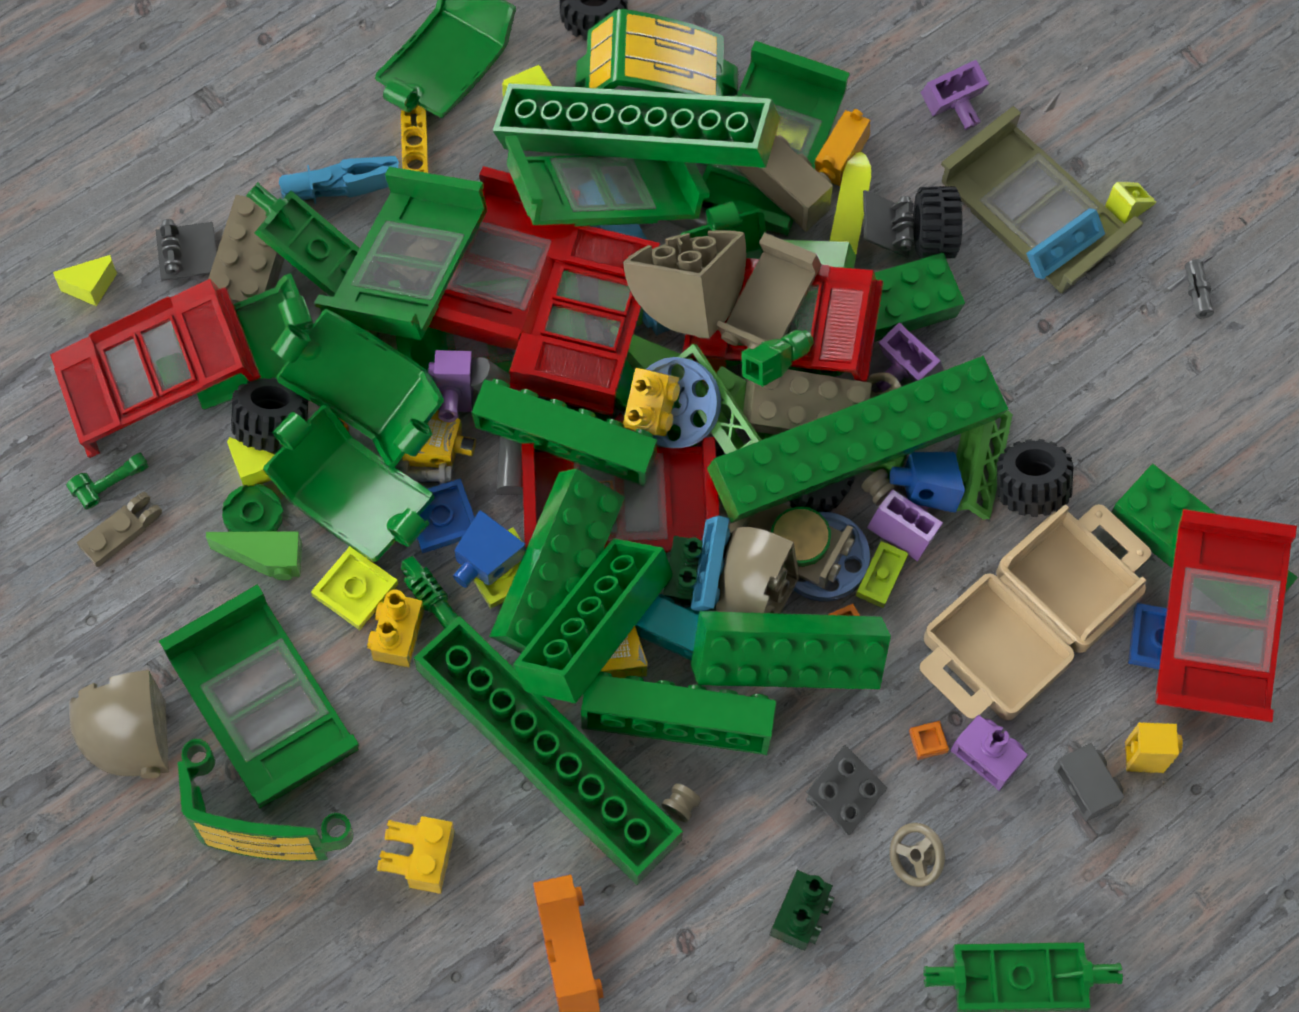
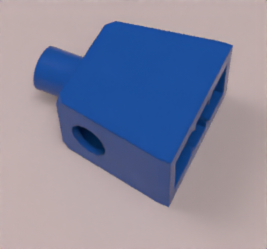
M913 452L909 455L905 467L893 466L890 471V484L905 486L907 498L914 504L956 513L965 489L955 452Z
M480 510L455 548L456 561L462 566L454 573L453 578L464 588H467L476 577L486 585H491L522 560L526 551L525 543Z

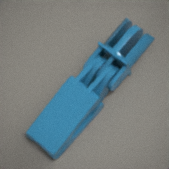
M396 156L344 159L341 163L310 171V167L307 165L308 171L282 175L279 178L281 195L284 198L291 190L302 200L313 199L314 204H317L316 198L347 196L351 198L389 187L385 173L389 166L399 168V162Z

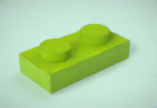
M881 541L857 590L856 596L884 608L909 553Z

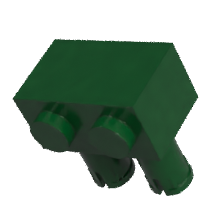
M674 536L669 559L673 576L664 587L663 596L670 597L675 603L691 606L693 591L697 582L698 562L702 554V540L696 537Z
M797 870L772 926L770 936L803 951L806 950L809 942L815 945L822 926L817 924L821 913L828 915L835 897L829 895L833 885L824 882L820 876L808 875Z

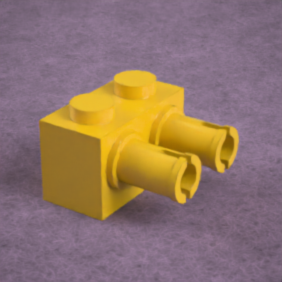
M635 368L623 420L624 428L632 430L642 429L653 435L666 436L673 423V414L671 413L673 403L678 399L680 393L679 377Z
M391 590L386 593L384 603L379 602L376 609L375 620L378 621L376 631L371 630L367 643V648L371 649L373 660L410 667L424 615L422 600L405 597L400 590Z
M421 816L420 823H417V825L388 820L385 840L413 844L414 849L413 853L409 856L381 851L379 856L381 860H378L377 871L405 875L409 888L441 894L455 834L453 822Z

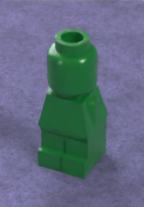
M795 330L783 336L780 340L764 341L754 349L748 348L742 352V377L762 387L780 377L782 378L791 366L792 361L803 357L810 351L814 343L812 335L806 330Z

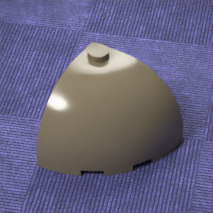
M722 230L708 231V236L690 238L689 233L666 238L665 245L654 249L648 245L629 256L623 262L625 277L630 291L638 304L650 317L676 332L695 335L698 338H710L718 330L716 327L718 320L725 322L738 300L746 266L744 232Z
M736 528L732 532L728 543L724 546V567L721 575H719L718 588L720 589V596L717 604L714 606L715 612L780 614L800 578L794 542L757 528Z
M149 670L109 677L110 684L98 688L96 683H92L78 691L79 697L77 699L71 698L69 702L71 732L80 752L91 764L110 774L141 776L146 779L157 778L160 776V773L169 772L166 701Z

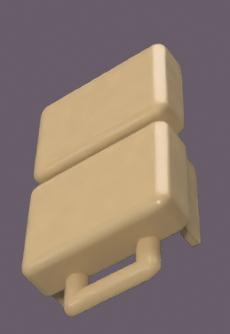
M1066 504L1057 512L1054 511L1001 559L996 571L997 576L994 574L983 575L927 626L924 642L933 652L921 662L920 671L967 718H976L978 714L980 715L985 709L990 707L1001 719H1014L1069 668L1074 659L1073 651L1078 653L1086 652L1122 619L1136 603L1140 602L1146 591L1145 582L1147 580L1143 576L1139 578L1134 572L1150 558L1151 550L1105 506L1099 504L1093 506L1079 520L1068 512L1070 508ZM1100 525L1128 553L1122 559H1118L1091 532ZM945 665L975 692L972 697L943 669Z

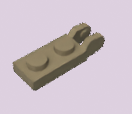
M142 492L131 499L127 506L124 505L77 542L79 548L96 567H100L146 531L145 528L161 515L162 509L158 505H154L145 510L139 519L135 516L137 512L150 502L151 497L146 492Z

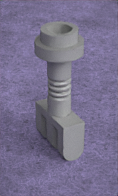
M399 461L395 466L396 469L416 482L439 481L441 485L454 480L453 466H448L447 463H440L439 469L428 471H410L408 461Z

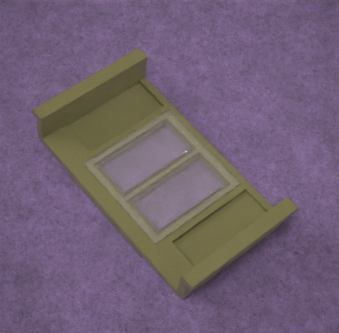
M1012 106L942 161L941 165L945 170L941 182L945 186H955L960 194L961 201L971 209L970 212L1030 267L1031 264L1026 254L1028 251L1089 208L1097 210L1105 235L1045 277L1062 294L1083 278L1087 272L1102 262L1107 255L1113 253L1130 239L1133 233L1142 227L1143 222L1134 216L1126 224L1122 223L1017 128L1021 112Z

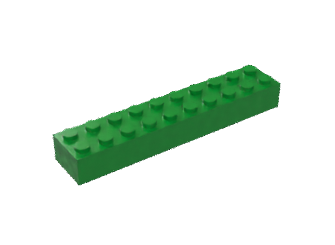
M509 83L492 131L506 150H508V147L505 143V136H517L523 151L766 168L781 118L770 98Z
M983 355L714 458L707 469L732 524L995 421L1009 409Z
M457 617L414 657L416 670L636 885L682 841L683 830L544 696L526 692L516 670L463 618Z

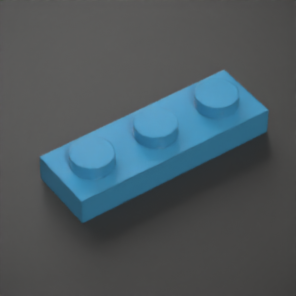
M1089 208L1026 253L1036 278L1044 279L1105 235L1097 210Z
M718 515L707 519L705 522L702 554L698 562L697 582L694 587L690 608L692 610L707 611L714 609L719 600L720 589L718 588V581L724 567V546L728 543L730 537V529L728 528L729 518Z

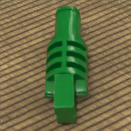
M413 556L404 559L400 570L406 577L404 578L405 584L413 592L415 598L423 601V609L433 613L443 628H447L458 617L447 602L448 594L438 584V581L427 567L423 568Z

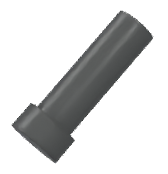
M1107 255L1102 262L1085 274L1087 279L1092 280L1108 267H1112L1116 263L1115 259L1111 255Z

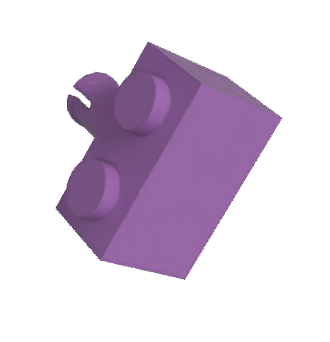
M974 60L929 81L921 91V95L933 117L946 110L955 109L964 129L968 130L970 126L974 127L981 122L970 100L980 95L989 83L977 60Z
M900 322L879 342L882 353L892 363V366L885 373L892 374L899 382L904 377L915 382L944 371L941 361ZM885 381L875 383L879 390H883L882 392L891 387Z
M436 350L435 362H429V374L444 398L443 404L438 409L439 419L444 422L455 421L458 418L457 412H472L474 388L471 387L472 351Z
M892 489L877 509L867 528L896 548L909 553L908 556L918 562L943 522L927 512L930 507L914 504Z
M978 714L957 738L950 751L1000 791L1023 764L1028 754L1024 752L1023 746L1018 741L1009 738L1007 730L1002 734L1003 727L997 726L988 718L983 719Z

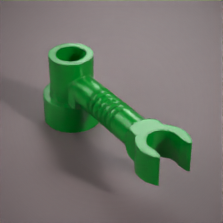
M140 452L132 456L113 473L96 482H93L87 473H80L67 482L66 487L73 497L79 499L85 509H90L100 502L101 499L98 494L115 485V483L120 482V480L144 471L149 466Z

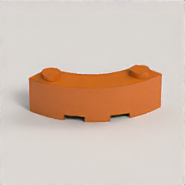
M571 874L534 882L533 886L559 1012H600L598 999L604 998L600 978L594 979L587 951L579 907L585 905L581 886L574 887Z

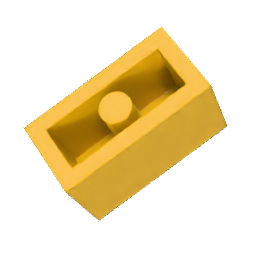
M1139 722L1125 741L1126 772L1164 773L1182 752L1183 740L1181 735H1177V724Z

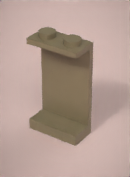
M765 232L759 242L763 253L726 323L718 320L716 324L722 335L721 338L734 346L740 343L750 349H754L760 346L761 342L774 339L780 340L785 336L822 266L816 253Z
M780 504L732 524L730 523L728 527L730 529V536L739 527H752L771 532V527L777 516L792 507ZM849 525L846 526L844 532L829 526L831 539L827 553L813 565L798 566L800 578L823 589L829 580L835 581L841 569V565L838 562L842 555H849L855 542L852 539L853 527Z

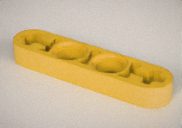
M421 106L416 107L409 113L401 109L402 169L429 173L426 111ZM411 114H417V126H412ZM411 136H419L422 139L418 145H410L407 140ZM412 160H420L423 163L419 169H411L407 165Z

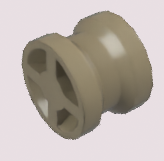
M884 468L871 474L861 486L866 493H870L873 496L872 501L876 506L882 504L892 489L896 492L899 490L898 485L890 484L888 473Z
M675 783L671 789L672 795L670 798L665 799L661 806L672 817L686 823L691 818L693 807H698L701 798L688 787Z

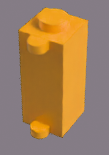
M854 109L852 112L845 110L816 157L815 170L818 173L823 172L833 184L841 186L847 162L856 153L862 151L870 137V119L863 117L862 112Z

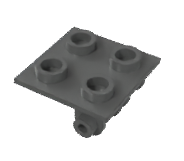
M864 190V240L909 258V250L915 244L913 236L914 217L911 215L913 214V201L908 196H902L898 202L894 203Z
M172 219L163 220L160 229L155 230L161 281L210 274L217 254L213 221L177 227Z
M844 745L806 791L808 794L806 801L814 807L819 805L850 835L886 791L887 787Z

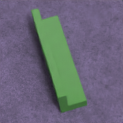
M692 344L678 357L688 359L694 355L699 364L703 365L715 378L720 395L725 400H721V404L728 405L732 411L729 423L720 409L717 423L711 431L725 454L761 441V438L698 345ZM676 364L673 366L671 373L673 376L679 377L680 381L684 377L685 370L681 364ZM703 380L695 385V393L700 398L708 393V390L702 383ZM702 410L697 411L706 424V414ZM736 428L744 429L751 440L745 445L735 432Z
M1008 410L1000 417L999 429L996 422L992 421L961 433L956 459L965 492L957 511L968 509L983 520L990 519L997 490L998 457L1001 453H1004L1013 416ZM990 439H992L995 448L993 455L989 447ZM985 464L989 473L988 481H986L983 473ZM979 491L983 499L982 506L976 503Z

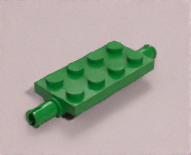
M257 182L246 197L250 198L267 212L265 214L267 218L254 234L327 295L334 297L360 248L291 190L283 199H277ZM377 262L366 282L378 284L374 280L375 276H373L380 267Z
M1084 942L954 944L953 966H924L923 977H926V980H924L925 987L953 986L956 989L957 1012L1089 1010V991L1093 984H1122L1123 973H1119V971H1122L1121 963L1092 964L1085 956Z

